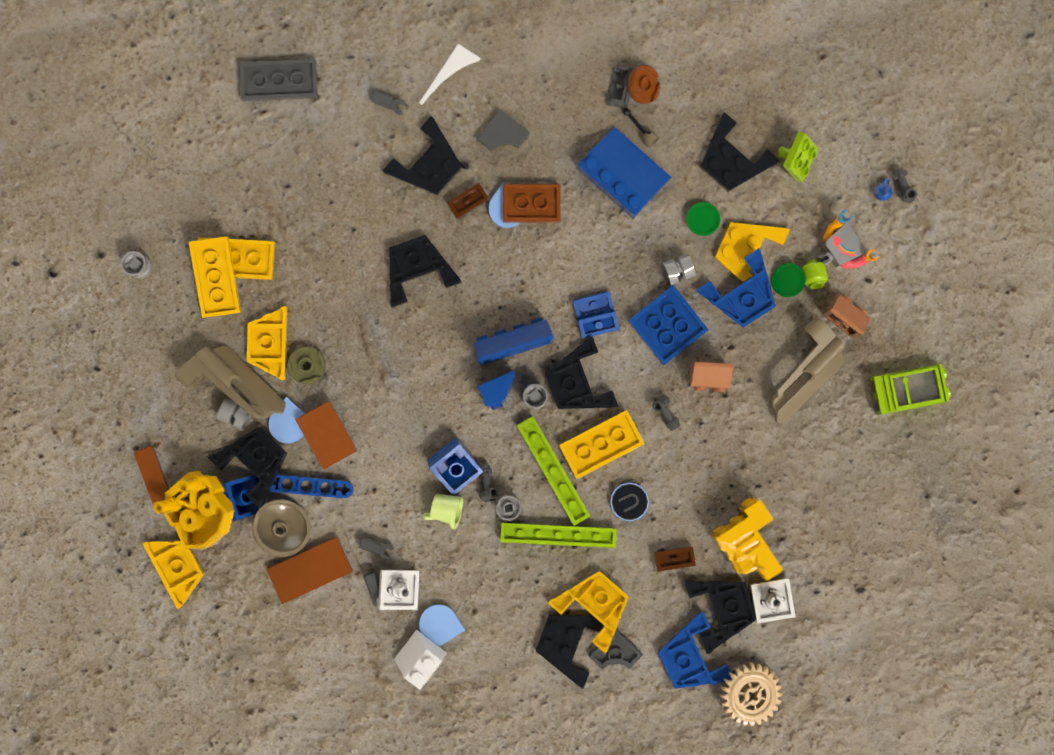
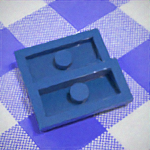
M610 291L573 299L582 339L620 330Z

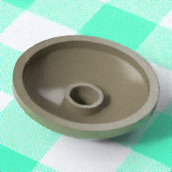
M273 500L258 510L253 520L252 531L255 541L262 550L273 556L287 557L296 554L306 545L310 537L311 526L307 514L299 505L288 500ZM276 529H280L282 533L277 534Z

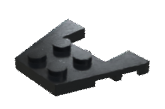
M724 112L700 168L729 192L770 167L775 166L780 160L767 149L756 163L751 162L725 139L737 122Z
M430 116L420 127V130L433 140L434 143L410 170L404 168L393 158L382 171L386 175L395 177L438 196L461 170L462 165L435 119Z
M426 235L389 247L390 305L392 308L408 303L402 284L418 277L440 271L446 289L462 283L461 279Z
M593 336L589 337L545 373L558 409L618 407L613 390L595 397L593 396L580 359L598 353Z
M258 427L239 438L237 442L230 446H225V449L216 454H211L208 458L220 470H223L236 456L259 479V482L246 496L257 507L261 508L288 453L261 427Z
M684 581L689 599L706 593L709 594L718 622L719 631L701 636L706 654H710L729 638L738 634L757 620L745 582Z
M549 614L536 647V652L580 688L584 689L590 672L571 663L584 628L600 632L605 626L594 616Z

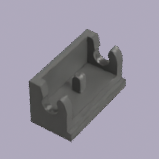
M617 65L616 68L614 67L607 106L622 109L628 108L630 99L628 78L634 67Z

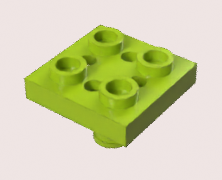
M798 131L791 149L781 146L778 150V157L786 159L783 167L796 181L803 183L805 177L809 174L812 161L817 156L818 148L806 133Z

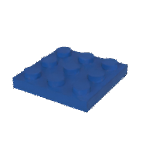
M674 285L628 320L663 366L709 330Z

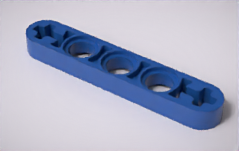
M277 474L274 481H278L277 477L280 478L278 482L279 489H276L277 485H272L269 491L348 498L353 494L354 487L352 483L343 480ZM285 479H290L293 483L292 488L289 490L284 489L282 486ZM305 480L312 484V488L308 492L304 491L301 487ZM327 482L330 484L331 490L329 493L321 491L322 483ZM334 483H337L336 487H343L344 484H347L350 492H346V495H343V491H336V495H334Z

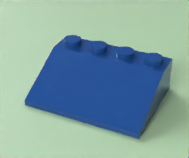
M616 127L586 155L577 167L579 172L633 220L671 179L668 173Z
M542 318L532 320L531 324L527 326L519 324L513 326V330L508 332L503 329L494 332L495 336L489 338L487 335L476 338L477 342H473L480 365H485L554 342V335L547 319L542 320Z

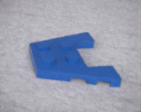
M759 248L744 258L754 272V276L724 296H721L711 280L696 290L698 294L709 300L710 303L722 310L743 328L776 307Z
M703 611L699 612L658 651L674 688L718 684L725 682L724 679L731 680L729 675L731 670L728 664L710 672L708 671L693 639L694 635L711 628Z

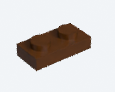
M480 183L447 202L458 220L489 201V198Z
M692 546L654 552L657 572L696 566Z

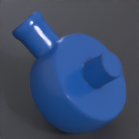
M887 178L883 179V183L877 185L874 189V195L880 201L889 199L893 193Z

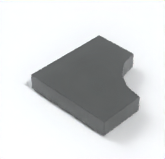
M499 110L478 136L477 141L491 152L502 145H512L519 148L530 132L502 110Z
M616 629L606 654L596 646L588 656L603 670L612 664L624 665L630 669L643 654Z

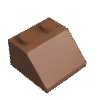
M836 296L822 315L850 337L854 338L862 335L871 319L867 316L868 313L863 308H857L851 304L852 300L847 296Z
M691 363L689 387H694V391H705V388H713V392H724V389L730 388L734 364Z

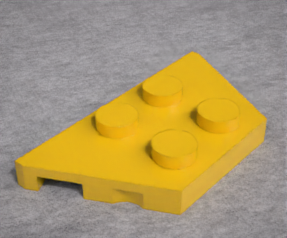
M287 306L266 314L258 320L249 322L247 330V362L281 380H286Z
M180 540L144 542L143 546L176 608H181L205 575L192 549H184Z

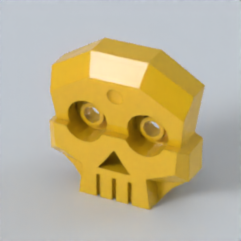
M201 471L188 472L165 492V500L157 501L153 506L157 514L163 513L170 526L175 527L184 549H204L213 546L229 532L234 514L233 504L223 493L224 488L217 477L203 475Z

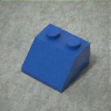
M514 371L478 386L487 408L495 410L503 406L502 403L506 401L516 377Z
M457 437L427 460L429 469L453 496L483 473L482 468Z
M255 475L221 484L224 488L223 493L233 504L234 514L232 522L256 515L260 509L246 496L259 482Z

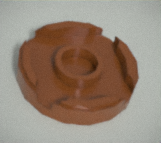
M651 66L635 67L628 78L630 96L639 104L653 102L660 91V82L657 79L659 76Z

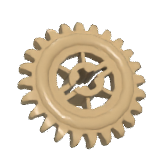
M750 662L749 669L745 664H742V671L735 667L736 675L729 672L731 680L724 679L728 686H721V689L726 692L720 694L721 698L726 699L720 702L721 705L727 706L723 711L730 713L728 717L730 719L734 718L735 723L741 722L743 726L748 723L752 727L755 721L760 725L762 719L767 722V716L773 717L772 711L778 710L775 705L781 703V700L778 699V697L782 696V692L778 691L781 689V685L777 683L779 678L774 677V672L772 670L769 671L767 666H764L762 669L759 663H757L755 668L754 664ZM750 682H758V683L754 686V685H752ZM763 689H764V693H765L764 696L761 695V691H762ZM763 699L761 704L756 707V704H758L760 700ZM749 704L753 706V708H751V709H750V708H746V707H747Z

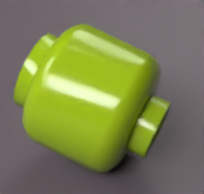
M813 259L807 261L806 265L802 267L806 280L805 286L810 287V289H819L825 286V283L828 281V275L824 263Z

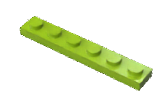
M532 416L516 425L572 524L575 526L589 518L590 514L535 418Z
M501 523L500 542L616 548L617 528Z

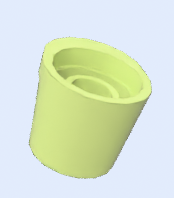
M436 494L430 513H424L423 519L438 520L450 524V527L455 530L462 513L463 497Z

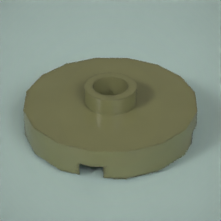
M309 346L299 347L294 350L287 361V370L291 378L301 384H313L319 381L326 369V362L322 353ZM306 362L310 363V368L308 369L304 368Z

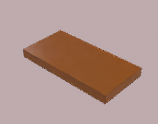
M338 537L266 569L282 604L353 572Z

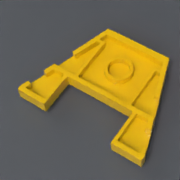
M731 222L714 258L743 283L754 276L749 273L751 268L744 258L758 248L760 249L764 238L783 246L790 229Z
M598 571L578 583V585L553 598L548 604L562 615L574 600L577 601L605 626L592 643L606 654L629 596Z

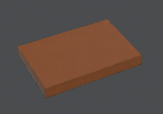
M503 184V223L561 222L560 184Z
M330 400L295 419L323 470L357 452L353 441Z

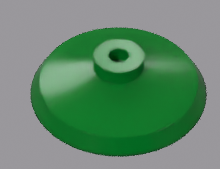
M696 203L689 209L686 222L694 234L708 236L718 229L720 213L710 203Z
M783 264L772 275L773 289L782 297H794L805 286V274L796 264Z

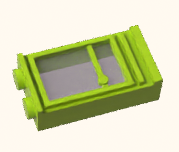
M942 364L870 377L869 380L874 381L876 392H873V397L875 400H878L880 410L876 411V414L882 415L950 402L949 397L951 393L945 382L947 378L945 368L942 367Z

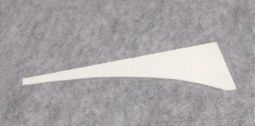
M458 44L419 103L423 105L436 88L456 71L480 61L481 58Z

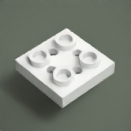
M380 570L378 609L417 610L419 571Z
M789 578L750 584L753 607L757 619L756 623L795 617Z

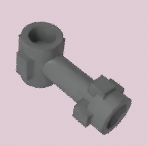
M903 167L893 171L892 178L894 181L898 180L903 191L902 201L909 204L914 202L917 192L915 189L910 188L905 178L908 175L907 171H904Z
M660 395L654 399L653 409L663 413L667 420L665 425L670 431H673L680 426V421L677 417H673L667 407L670 404V399L666 395Z
M490 465L480 466L483 473L479 476H482L484 490L480 491L479 497L485 502L494 501L498 497V491L494 487L491 488L489 474H492V469Z

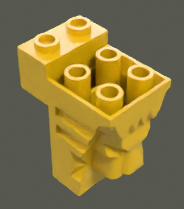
M750 497L741 503L742 506L738 508L742 515L739 516L738 514L729 520L730 524L727 526L721 525L713 530L714 534L711 537L719 549L725 552L737 574H748L756 571L761 578L768 581L783 571V568L759 534L758 529L774 519L760 499H751Z

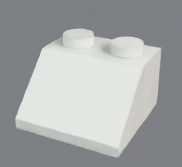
M416 630L394 658V661L404 678L421 690L447 653Z

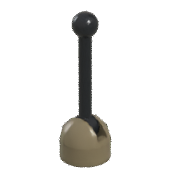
M625 108L623 114L628 116L644 134V144L648 148L653 146L660 137L653 131H646L632 116L630 109Z

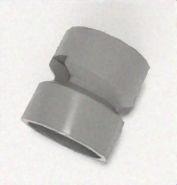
M137 251L127 252L121 259V268L124 273L136 279H144L152 272V261Z
M687 253L678 256L676 261L670 259L662 262L663 272L670 286L681 282L682 278L687 280L696 276L692 260Z
M539 384L529 385L523 393V401L531 409L542 408L548 399L546 389Z
M227 397L218 411L217 420L226 424L231 422L232 427L243 431L252 414L249 415L232 399Z
M513 495L502 496L496 505L498 516L506 521L516 519L521 512L520 500Z

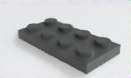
M316 59L240 62L242 102L318 98Z

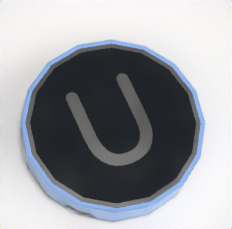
M624 483L615 488L611 495L610 504L612 511L617 517L626 521H634L645 514L648 509L649 499L641 486L635 483Z

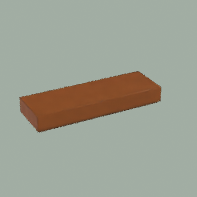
M149 446L134 452V456L154 506V503L157 501L165 500V492L169 490V486L153 446Z

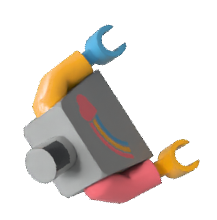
M847 209L842 211L840 218L837 217L827 226L823 236L824 243L821 247L825 252L817 258L825 266L832 262L835 267L841 266L844 269L859 268L869 263V260L875 261L880 258V256L873 258L871 253L877 249L867 251L848 224L853 215L850 218H845L843 215Z

